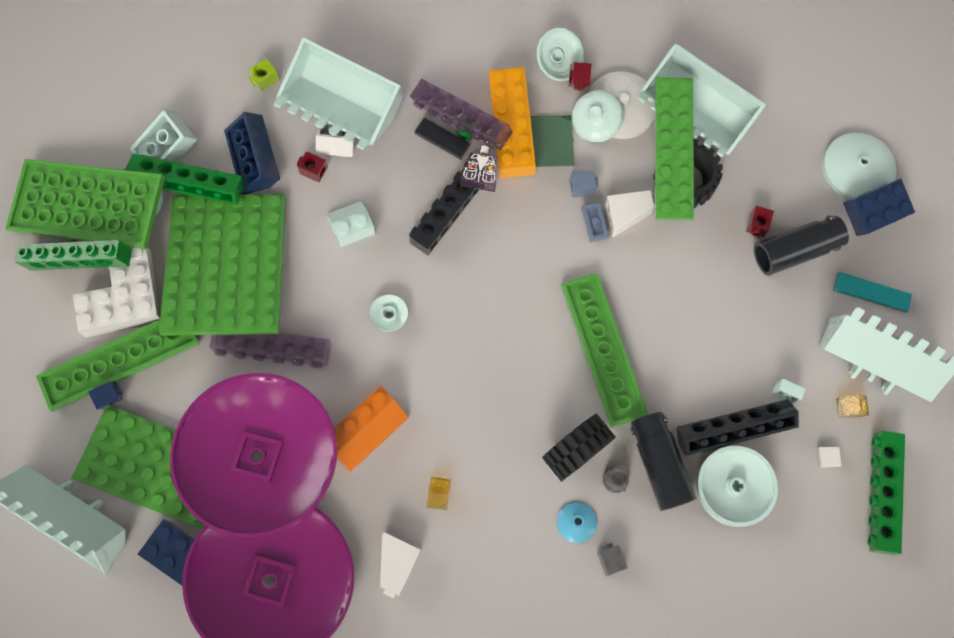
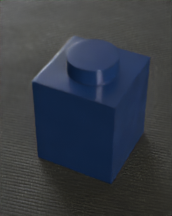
M113 381L88 391L96 410H101L108 405L123 400L121 386Z

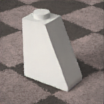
M651 190L607 196L605 207L611 237L617 236L651 215L655 207V196H652Z
M385 532L382 535L380 587L384 589L383 594L392 598L395 595L400 597L421 550Z

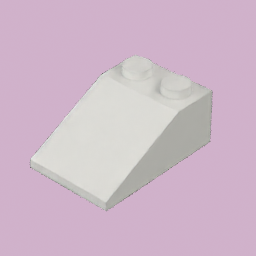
M327 124L322 129L317 127L316 154L353 157L355 138L348 143L343 140L346 132L341 130L334 136L329 133L332 125Z

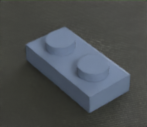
M600 202L582 206L581 211L589 241L595 242L608 239L609 234Z

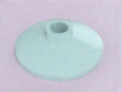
M380 296L370 307L371 322L381 331H396L407 321V306L398 296ZM392 313L393 316L391 318H387L386 314Z

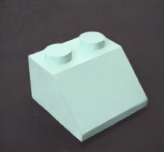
M361 201L326 214L340 248L375 234L374 225Z

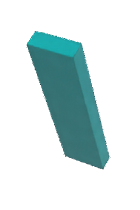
M841 272L837 273L833 288L835 292L904 313L909 311L912 297L911 293Z

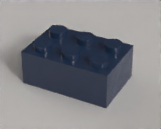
M902 179L890 181L843 202L856 236L869 234L915 213Z
M163 519L137 555L182 586L185 561L195 539L170 521Z

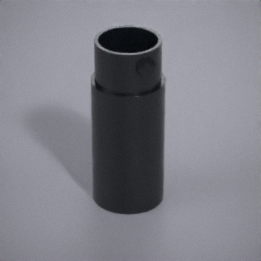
M828 215L824 220H816L756 242L754 244L755 260L760 270L765 275L770 276L829 254L832 250H840L842 246L848 244V230L844 221L839 216Z
M663 412L649 414L632 421L630 430L638 442L636 445L660 511L678 507L697 499L673 433L669 431L667 425L668 418Z

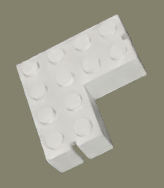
M131 247L132 254L129 267H109L112 287L73 295L75 312L78 313L76 315L77 329L85 338L148 325L160 320L161 307L152 251L149 247L147 249Z

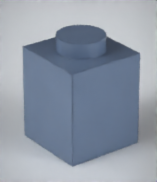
M593 170L571 173L569 182L572 197L594 195L596 188H598V178L594 177Z

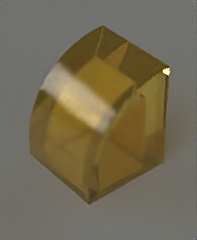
M855 394L836 398L839 417L869 416L867 396Z
M431 477L427 508L447 510L451 479Z

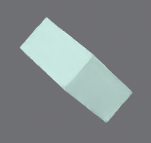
M782 379L776 383L772 395L782 400L788 399L794 405L802 400L806 389Z

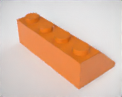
M382 386L378 387L334 428L337 439V459L350 472L409 418Z

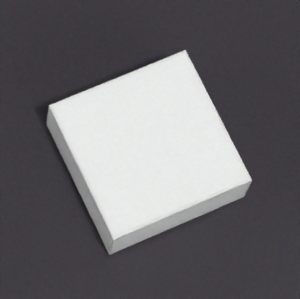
M839 447L817 448L820 468L842 466Z

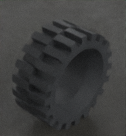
M696 139L693 140L694 167L700 171L703 183L694 189V208L698 204L702 206L707 200L709 201L723 176V173H721L723 166L718 164L721 160L719 155L714 157L715 150L713 148L710 150L706 149L704 144L702 146L698 145L699 140Z
M596 413L567 434L545 453L542 459L562 482L606 447L616 436Z

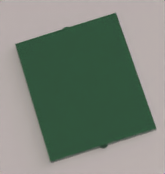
M571 115L530 116L536 167L574 166V139L572 136Z

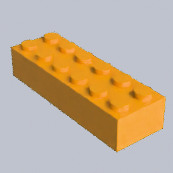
M525 67L489 70L499 178L536 175Z

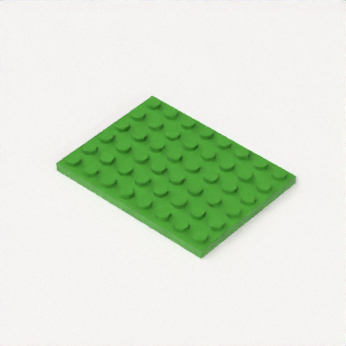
M242 194L237 205L191 195L172 196L159 334L161 336L279 334L286 206L285 194Z

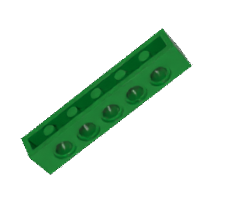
M133 153L125 168L128 171L162 174L165 177L162 190L237 205L244 189L242 176L205 169L199 166L186 165L180 162L157 159L146 155Z
M120 240L19 244L15 263L28 270L129 267L132 248Z
M880 431L875 433L871 440L873 447L871 466L873 467V472L870 477L872 494L869 497L871 514L868 518L870 534L867 543L870 546L869 552L898 555L902 554L905 434ZM884 449L888 450L889 457L885 455ZM884 468L889 472L888 477L884 474ZM883 488L888 491V497L883 494ZM883 507L887 510V517L882 513ZM882 527H883V528L886 530V532H887L886 537H884V536L882 535V532H881Z

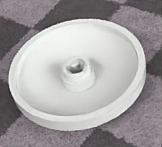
M623 71L605 74L597 79L589 92L605 90L613 93L621 101L624 109V122L620 131L613 138L629 139L637 137L647 131L655 120V111L651 109L653 103L649 100L644 103L638 100L639 92L647 81L636 74Z

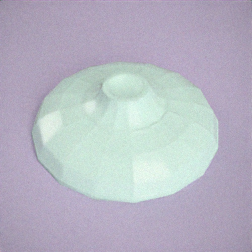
M554 28L547 31L540 38L537 46V61L540 69L547 77L555 81L569 80L570 64L573 62L583 63L584 50L580 40L573 32L565 28Z
M593 90L584 94L575 103L571 122L575 132L582 139L589 142H604L613 138L620 131L624 122V109L621 101L613 93L605 90Z

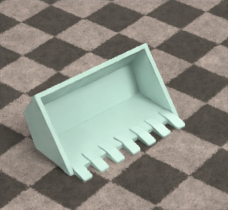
M302 38L276 96L277 99L274 102V106L281 108L288 103L291 105L287 110L288 113L295 115L299 110L305 112L301 116L302 120L309 122L313 117L318 118V121L315 123L316 127L322 129L327 124L332 125L329 130L330 134L336 136L342 130L346 132L343 137L344 141L350 143L356 137L360 139L357 147L364 150L369 144L373 146L377 139L392 124L403 96L399 84L310 40Z
M856 307L850 315L845 314L829 319L828 326L819 345L824 350L852 363L849 373H851L850 378L855 379L862 369L870 372L867 378L870 382L873 381L876 375L883 378L884 381L881 389H884L882 391L884 395H888L892 388L897 385L932 402L952 376H954V354L946 362L940 359L946 352V349L937 346L931 354L924 351L930 344L924 338H921L913 346L908 343L913 337V333L905 330L897 338L892 335L897 329V325L889 322L881 330L876 327L881 321V318L876 315H872L867 322H864L860 318L865 313V310L860 307Z
M27 465L0 480V505L104 574L108 573L111 569L110 566L125 546V528L101 514V511L98 509L103 504V501L98 499L92 504L87 505L84 503V498H77L68 490L73 486L72 481L68 480L58 486Z

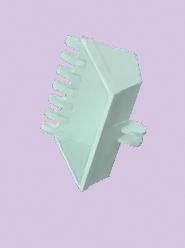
M676 43L639 92L640 96L638 98L643 103L647 100L652 102L651 109L655 111L656 77L693 78V138L696 139L699 135L705 139L703 144L708 148L712 144L719 149L717 154L721 157L725 154H731L766 106L758 98Z

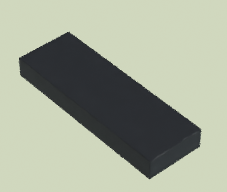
M425 117L415 130L417 136L460 160L470 147L469 142Z

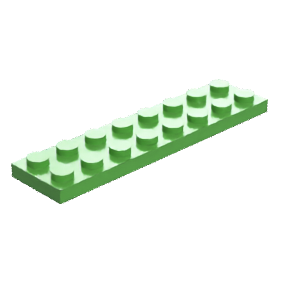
M656 77L655 220L693 221V78Z
M598 273L562 283L561 288L610 428L648 415Z
M157 320L36 375L49 410L54 412L89 396L88 391L110 381L117 383L199 345L197 336H161L159 334L160 320Z

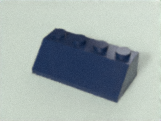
M243 112L224 132L235 173L242 176L244 186L242 194H250L272 187L280 180L263 115Z

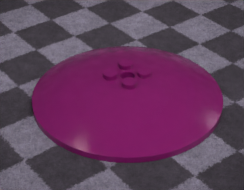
M269 373L237 375L225 379L203 392L189 406L179 421L170 451L172 480L178 496L189 512L203 524L218 532L245 538L273 535L303 520L325 496L333 479L337 463L336 433L322 403L299 383ZM255 452H262L263 457L261 461L254 462L252 461V455Z
M316 507L294 526L276 534L263 537L245 538L231 536L205 525L198 533L187 554L182 577L183 599L186 611L192 625L201 638H330L340 626L348 611L354 588V566L348 544L334 522ZM265 577H273L275 584L272 587H266L263 584Z

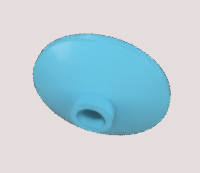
M572 502L564 506L559 512L557 527L560 534L566 540L581 543L594 535L597 528V518L594 511L588 505L581 502ZM575 518L581 519V525L575 524Z

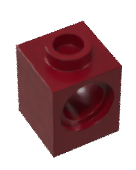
M579 62L570 64L568 86L574 87V90H584V88L590 86L592 64Z
M307 151L297 162L301 175L319 183L328 168L325 159ZM311 164L315 165L313 168H307Z
M756 205L750 214L746 232L751 233L755 237H764L769 231L774 211Z

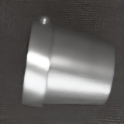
M621 467L606 468V472L603 475V485L612 493L625 492L629 483L628 472Z

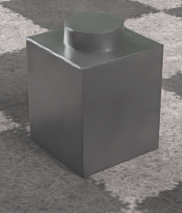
M612 543L601 547L602 551L597 553L605 576L628 568L619 545L614 547Z

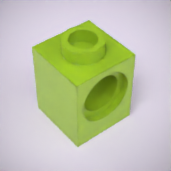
M267 58L249 68L251 83L254 87L258 86L261 91L279 81L276 69Z

